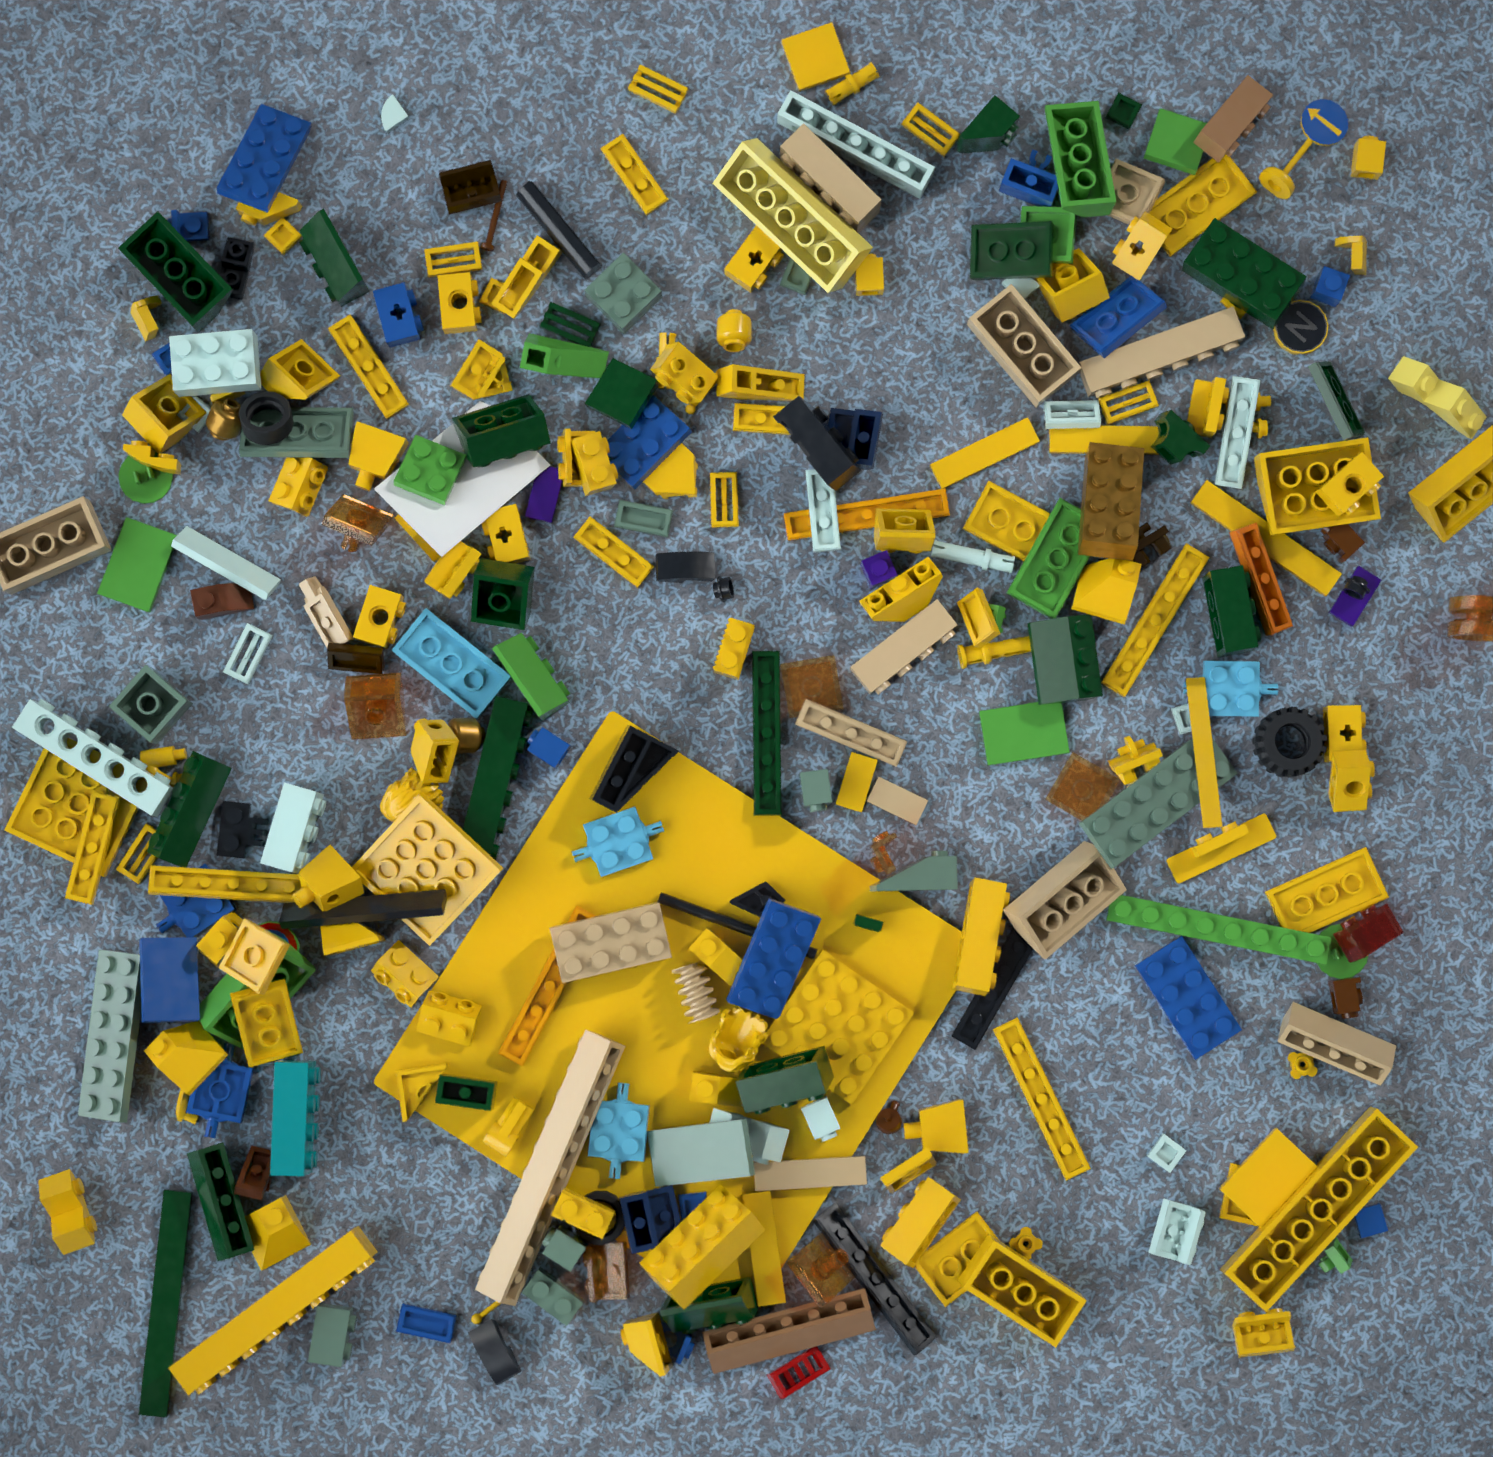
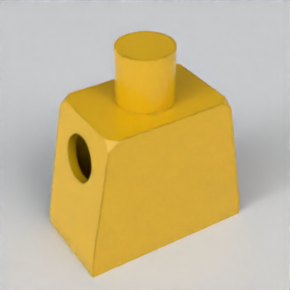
M357 421L349 457V466L360 471L355 486L370 491L375 477L383 480L389 477L408 446L409 442L407 439Z
M419 719L414 724L415 733L411 745V755L422 784L448 783L459 740L444 720Z
M329 845L299 871L298 876L302 889L292 894V897L301 909L314 901L322 911H328L364 894L361 877Z
M235 912L222 916L196 945L198 951L218 969L243 922V919Z
M962 1098L919 1109V1122L903 1123L905 1140L921 1138L922 1149L928 1147L930 1151L969 1153L964 1101Z

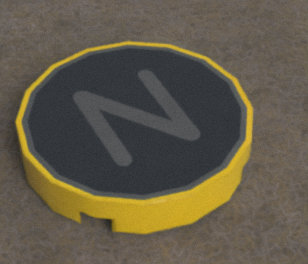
M1293 301L1273 329L1274 337L1280 347L1291 354L1303 355L1312 353L1322 345L1327 337L1328 321L1326 315L1319 306L1310 301Z

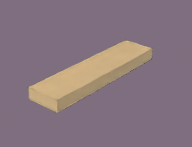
M805 699L795 722V725L896 767L907 744V741L808 699Z
M865 1156L784 1160L781 1162L769 1161L768 1165L754 1162L755 1191L867 1184Z

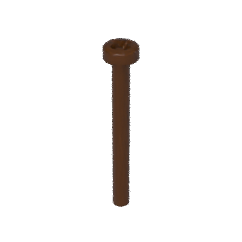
M501 180L499 186L502 202L507 186L506 180ZM502 202L495 203L486 242L481 244V249L485 251H494L495 246L492 245Z

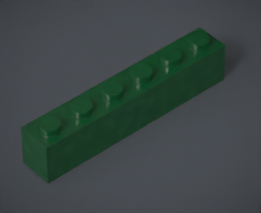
M495 696L463 826V831L496 861L500 851V845L496 844L498 833H504L507 818H503L505 807L510 808L513 798V791H509L511 780H517L520 765L516 764L518 753L523 754L526 745V738L522 737L524 727H530L533 711L529 710L530 705L528 703Z

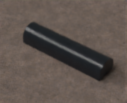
M528 181L517 192L516 197L583 278L588 279L601 269L602 265L538 187L532 181Z

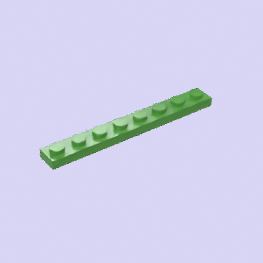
M1120 895L1109 905L1106 918L1107 921L1327 965L1332 937Z

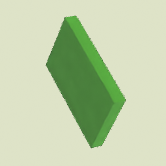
M126 517L97 594L150 613L174 548L171 547L173 539L177 535Z
M1038 702L979 711L987 766L1070 753L1062 703L1039 705Z

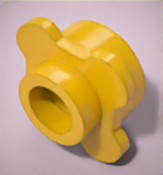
M1289 1053L1287 1060L1290 1062L1292 1069L1290 1071L1291 1077L1294 1079H1300L1301 1076L1305 1075L1314 1077L1318 1072L1317 1067L1314 1066V1057L1305 1053ZM1301 1062L1305 1063L1304 1067L1300 1066Z
M1022 1227L1020 1233L1015 1238L1010 1239L1009 1246L1030 1260L1031 1254L1035 1250L1041 1249L1043 1242L1032 1234V1230L1029 1227ZM1028 1241V1246H1024L1023 1242Z

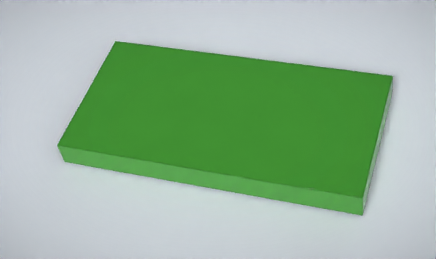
M1062 498L1058 499L1006 594L1050 619L1057 617L1090 557L1078 555L1081 509Z

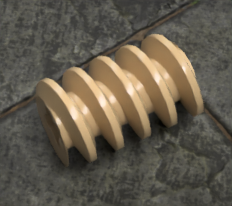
M698 962L671 970L673 974H681L675 980V984L684 985L678 991V994L687 995V998L681 1002V1005L691 1007L684 1013L685 1016L694 1018L689 1023L713 1017L720 1012L719 1008L710 1007L717 1000L713 997H707L714 990L713 987L704 986L710 980V976H701V973L707 970V966L698 965Z

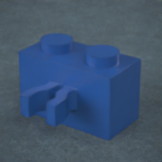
M1032 149L1029 158L1030 165L1011 158L999 192L1035 206L1051 207L1058 190L1057 178L1055 174L1044 170L1049 166L1052 156L1047 155L1045 162L1040 163L1039 168L1035 167L1037 151Z

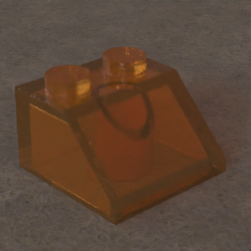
M401 673L346 676L344 701L351 739L406 736L404 689Z

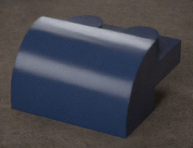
M831 408L828 426L830 428L834 426L844 438L841 441L845 449L850 447L857 455L859 461L856 464L861 470L873 469L883 413L855 409L854 411Z
M673 1185L639 1191L619 1197L631 1254L654 1249L681 1223Z

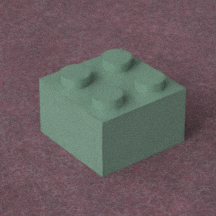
M624 252L584 290L586 297L623 335L663 298L662 291Z
M145 665L109 707L146 740L157 745L193 703L152 667Z

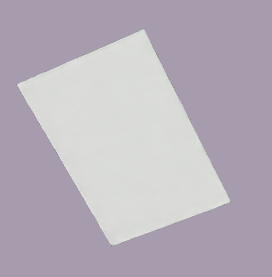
M479 401L466 413L476 411L485 407H489L491 405ZM453 424L432 440L435 443L464 454ZM529 450L519 453L511 459L493 461L486 467L473 468L466 458L445 505L394 486V479L399 468L375 487L374 490L442 557L548 468L550 464L537 451Z

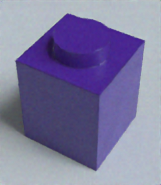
M887 550L861 560L860 565L870 589L888 583L897 577Z

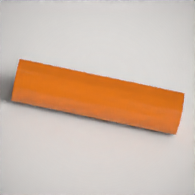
M1257 523L1229 532L1240 565H1243L1244 572L1248 571L1251 581L1249 591L1255 602L1265 636L1273 635L1292 627L1290 615Z

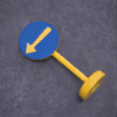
M1319 99L1312 101L1305 107L1301 115V128L1308 139L1283 170L1276 167H1267L1262 170L1259 180L1264 188L1280 199L1290 198L1295 186L1288 174L1311 144L1330 146L1337 144L1344 138L1348 130V118L1339 104L1331 100Z

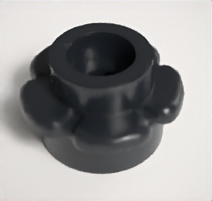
M718 576L717 582L713 583V592L715 598H720L723 603L727 599L734 598V588L730 577L722 578V576Z
M1353 576L1344 581L1343 591L1350 597L1362 600L1365 594L1370 593V589L1367 588L1368 582L1359 576Z

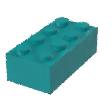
M281 1060L274 1062L271 1176H306L312 1173L313 1168L317 1167L318 1153L313 1151V1141L318 1139L319 1124L314 1123V1113L319 1111L320 1096L315 1095V1085L320 1084L321 1068L316 1067V1061Z

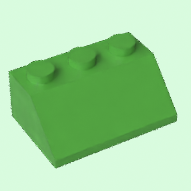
M520 633L492 648L542 721L570 703L566 698L570 695V692L562 681L555 682L551 676L555 670L546 658L542 661L536 654L539 647L531 636L525 638Z

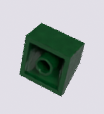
M994 95L961 133L956 151L962 154L998 151L1002 145L1008 147L1017 136L1016 132L1019 129L1017 124L1020 115Z

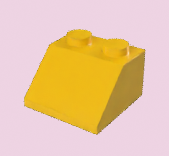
M1080 248L1074 250L1073 264L1052 263V277L1034 278L1039 283V289L1051 311L1061 323L1075 318L1078 314L1096 307L1101 302L1110 298L1102 272Z
M169 374L133 395L122 416L160 454L177 444L207 412L192 396L179 397L173 391L172 375ZM189 404L190 408L184 414L188 419L183 421L177 414Z
M876 508L874 526L876 550H881L882 552L887 550L888 553L908 551L915 554L931 551L936 535L931 510Z

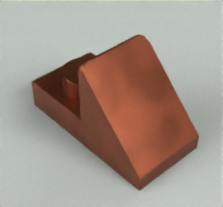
M251 1145L235 1185L234 1194L262 1200L265 1191L269 1192L272 1180L270 1175L271 1150Z

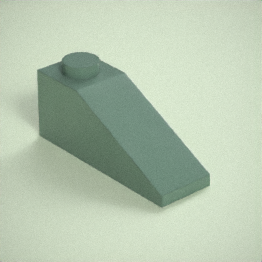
M931 851V856L922 857L871 885L870 892L958 889L957 856H948V851Z

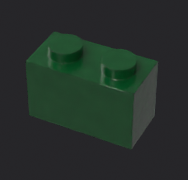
M440 1074L435 1103L491 1111L494 1109L498 1081Z

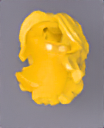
M411 767L400 780H396L388 786L380 803V811L386 819L394 822L421 792L442 810V803L444 801L443 791L438 789V783L422 784L418 771Z
M734 1006L731 1009H724L721 1013L719 1029L715 1030L711 1036L709 1053L723 1070L736 1072L753 1062L758 1053L759 1046L769 1036L766 1033L767 1022L764 1019H759L760 1016L758 1014L752 1017L753 1011L751 1010L746 1011L742 1007Z

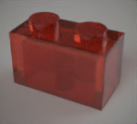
M1375 904L1369 905L1360 911L1361 917L1357 919L1355 916L1348 918L1340 923L1342 928L1333 933L1349 963L1365 958L1404 933L1388 904L1376 907Z

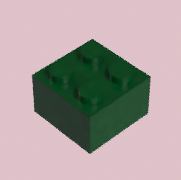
M480 558L473 579L470 622L525 630L531 614L535 567Z

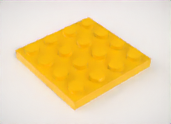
M67 738L68 748H74L77 745V741ZM44 748L4 831L74 863L92 791L117 797L121 796ZM92 750L90 761L97 763L101 758V753ZM121 763L116 764L113 768V775L115 778H119L124 773V766ZM140 778L136 783L137 791L142 793L147 789V780ZM123 797L120 800L101 874L102 877L107 876L139 809Z
M423 792L414 799L352 866L361 877L362 884L374 895L446 890L447 901L444 915L401 919L429 946L503 869L495 859Z
M822 950L786 1002L780 1017L775 1019L766 1031L769 1036L762 1044L781 1057L825 1046L834 1075L828 1089L852 1105L914 1012Z

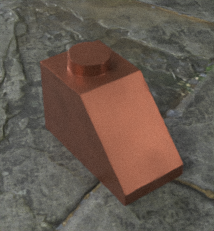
M236 583L216 584L190 590L195 617L200 620L255 609L252 593Z

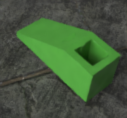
M529 333L524 342L520 368L544 374L601 378L606 369L609 351Z

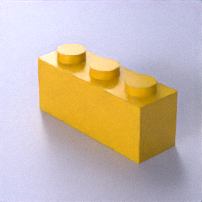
M930 1177L922 1180L917 1185L914 1191L916 1195L910 1203H906L901 1208L898 1214L900 1218L894 1226H890L885 1231L882 1237L884 1241L880 1245L911 1268L916 1266L961 1201L960 1198Z

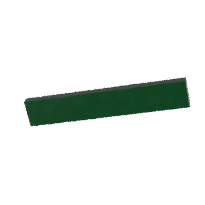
M752 651L754 816H781L780 651Z

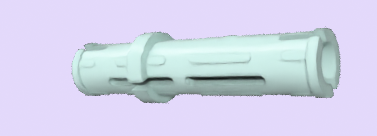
M934 540L931 554L933 558L982 567L981 570L985 571L989 568L1009 572L1010 574H1012L1015 556L993 553L991 549L986 548L983 551Z

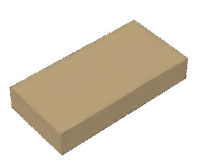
M878 777L866 802L917 825L928 800Z

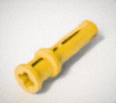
M1029 636L988 642L982 648H977L974 645H957L959 663L962 669L967 668V665L982 662L986 665L990 664L993 659L1031 652Z

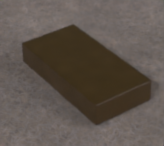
M328 643V669L383 674V648Z

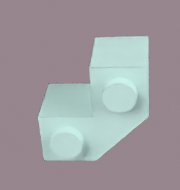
M713 1108L709 1123L747 1119L753 1161L768 1165L769 1160L781 1162L790 1130L761 1120L757 1121L737 1113Z

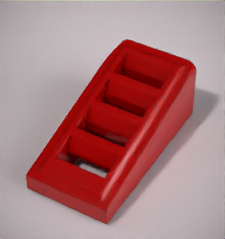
M818 1346L809 1348L767 1374V1377L779 1398L785 1399L831 1368ZM808 1356H813L820 1369L817 1371L813 1369L807 1358ZM801 1361L810 1374L805 1377L798 1365ZM791 1367L800 1380L795 1383L788 1371ZM778 1375H784L790 1386L789 1388L785 1389Z

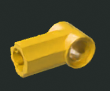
M513 1097L500 1119L495 1121L485 1136L483 1143L506 1157L518 1140L519 1132L530 1118L534 1109Z

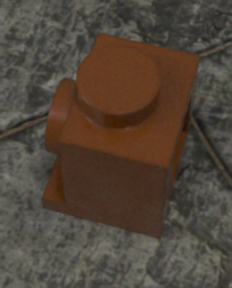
M1348 524L1325 527L1321 530L1322 537L1326 540L1324 542L1325 547L1332 554L1338 553L1341 556L1337 559L1340 564L1345 562L1365 543Z
M1360 977L1328 981L1333 1014H1341L1342 1019L1359 1017L1358 1011H1360V1005L1363 1004L1361 989L1356 987V983H1361Z

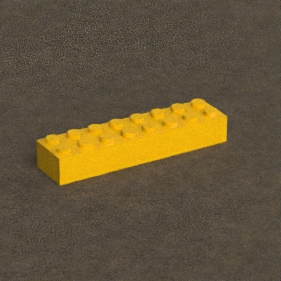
M1369 1107L1316 1164L1318 1167L1262 1228L1258 1227L1219 1270L1257 1306L1267 1312L1413 1154L1418 1146L1377 1108Z
M356 1226L169 1367V1370L187 1395H190L195 1390L199 1395L217 1381L216 1374L219 1373L222 1378L239 1365L240 1362L237 1358L241 1356L244 1360L263 1346L260 1343L261 1340L264 1339L268 1343L284 1331L285 1328L282 1324L287 1321L289 1326L308 1312L305 1309L306 1306L310 1305L313 1309L329 1297L328 1290L331 1287L336 1292L353 1278L350 1275L351 1272L355 1270L359 1274L374 1263L375 1260L372 1256L378 1253V1251L361 1228Z

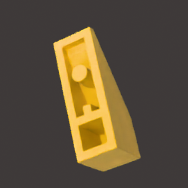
M735 364L717 369V375L719 376L716 389L717 397L740 400L793 401L796 397L800 396L804 399L805 374Z
M706 928L688 949L727 984L732 986L743 959L711 930Z

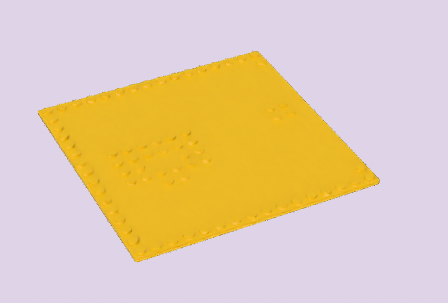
M614 711L609 712L431 990L444 992L449 996L459 999H468L482 1006L470 1047L417 1032L421 1005L375 1077L374 1084L399 1100L396 1070L447 1063L448 1065L443 1074L498 1081L494 1109L491 1111L435 1103L438 1081L415 1111L522 1179L524 1169L528 1166L534 1152L535 1143L539 1140L545 1126V1120L554 1105L556 1094L563 1084L567 1068L577 1051L578 1042L586 1029L625 1046L603 1101L617 1099L618 1082L629 1083L628 1100L635 1104L650 1105L647 1131L709 1123L713 1108L790 1130L781 1161L853 1156L878 1113L885 1105L956 991L952 990L962 931L899 891L870 892V886L880 881V879L782 817L754 816L752 798L679 752L618 811L620 812L635 806L639 818L645 826L661 820L662 826L652 830L663 827L665 832L649 836V847L653 859L603 877L600 876L597 864L591 857L575 862L574 857L584 853L573 856L572 851L587 847V835L583 824L616 813L589 798L626 726L631 725L652 736ZM765 881L786 900L785 904L818 915L821 918L810 944V947L818 949L813 960L805 957L788 999L820 952L824 950L914 1012L852 1105L829 1089L824 1094L840 1126V1129L836 1130L837 1136L824 1142L821 1141V1138L814 1139L801 1107L814 1102L808 1101L807 1098L797 1100V1104L782 1108L781 1105L773 1106L771 1110L762 1114H755L754 1111L745 1113L744 1107L689 1101L693 1072L739 1077L744 1067L736 1072H728L723 1070L709 1053L711 1036L715 1030L719 1029L722 1011L737 1005L728 1003L726 1000L731 986L688 948L708 928L743 959L752 937L660 904L671 958L567 982L523 1067L498 1054L554 948L549 927L567 923L576 905L595 916L658 902L662 892L757 927L760 917L730 904V900ZM855 915L883 921L881 931L875 932L854 926ZM698 962V965L707 966V970L701 973V976H710V980L704 986L713 987L714 990L707 997H713L717 1000L710 1007L719 1008L720 1012L713 1017L689 1023L694 1018L687 1017L684 1013L691 1007L681 1005V1002L687 998V995L678 994V991L684 985L675 984V980L681 974H673L671 970ZM753 1011L752 1017L758 1014L760 1016L759 1019H764L767 1022V1031L775 1019ZM761 1044L755 1059L750 1064L781 1056L764 1044ZM516 1097L534 1110L519 1132V1138L505 1157L483 1143V1140L495 1121L500 1119L512 1098ZM589 1131L566 1185V1188L583 1196L598 1190L608 1191L618 1198L639 1191L659 1188L655 1187L648 1135L645 1161L629 1160L622 1162L621 1178L615 1179V1177L609 1178L611 1161L601 1157L588 1156ZM754 1175L673 1185L680 1220L679 1194L706 1191L708 1197L721 1184L744 1205L743 1194L759 1192L755 1191ZM832 1187L770 1190L781 1269ZM596 1201L614 1210L610 1204L604 1201ZM616 1213L614 1214L606 1233L614 1227L616 1223ZM624 1226L621 1235L615 1240L630 1249ZM750 1246L711 1284L751 1277L758 1306ZM653 1249L637 1254L645 1258Z

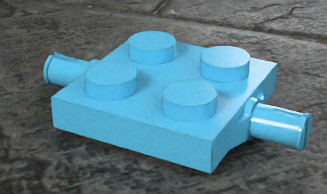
M1203 661L1202 677H1205L1209 716L1259 717L1261 695H1278V690H1267L1268 688H1278V683L1262 684L1260 679V662ZM1183 689L1184 694L1187 693V689Z
M634 806L585 823L583 827L587 835V847L572 851L573 856L584 853L574 857V860L577 862L591 857L597 864L601 877L652 860L649 836L665 832L663 827L652 830L662 826V822L660 820L645 826Z
M618 1082L617 1099L611 1101L602 1100L590 1129L588 1156L601 1157L611 1161L609 1178H621L622 1162L629 1160L645 1161L650 1105L635 1104L628 1100L629 1083Z

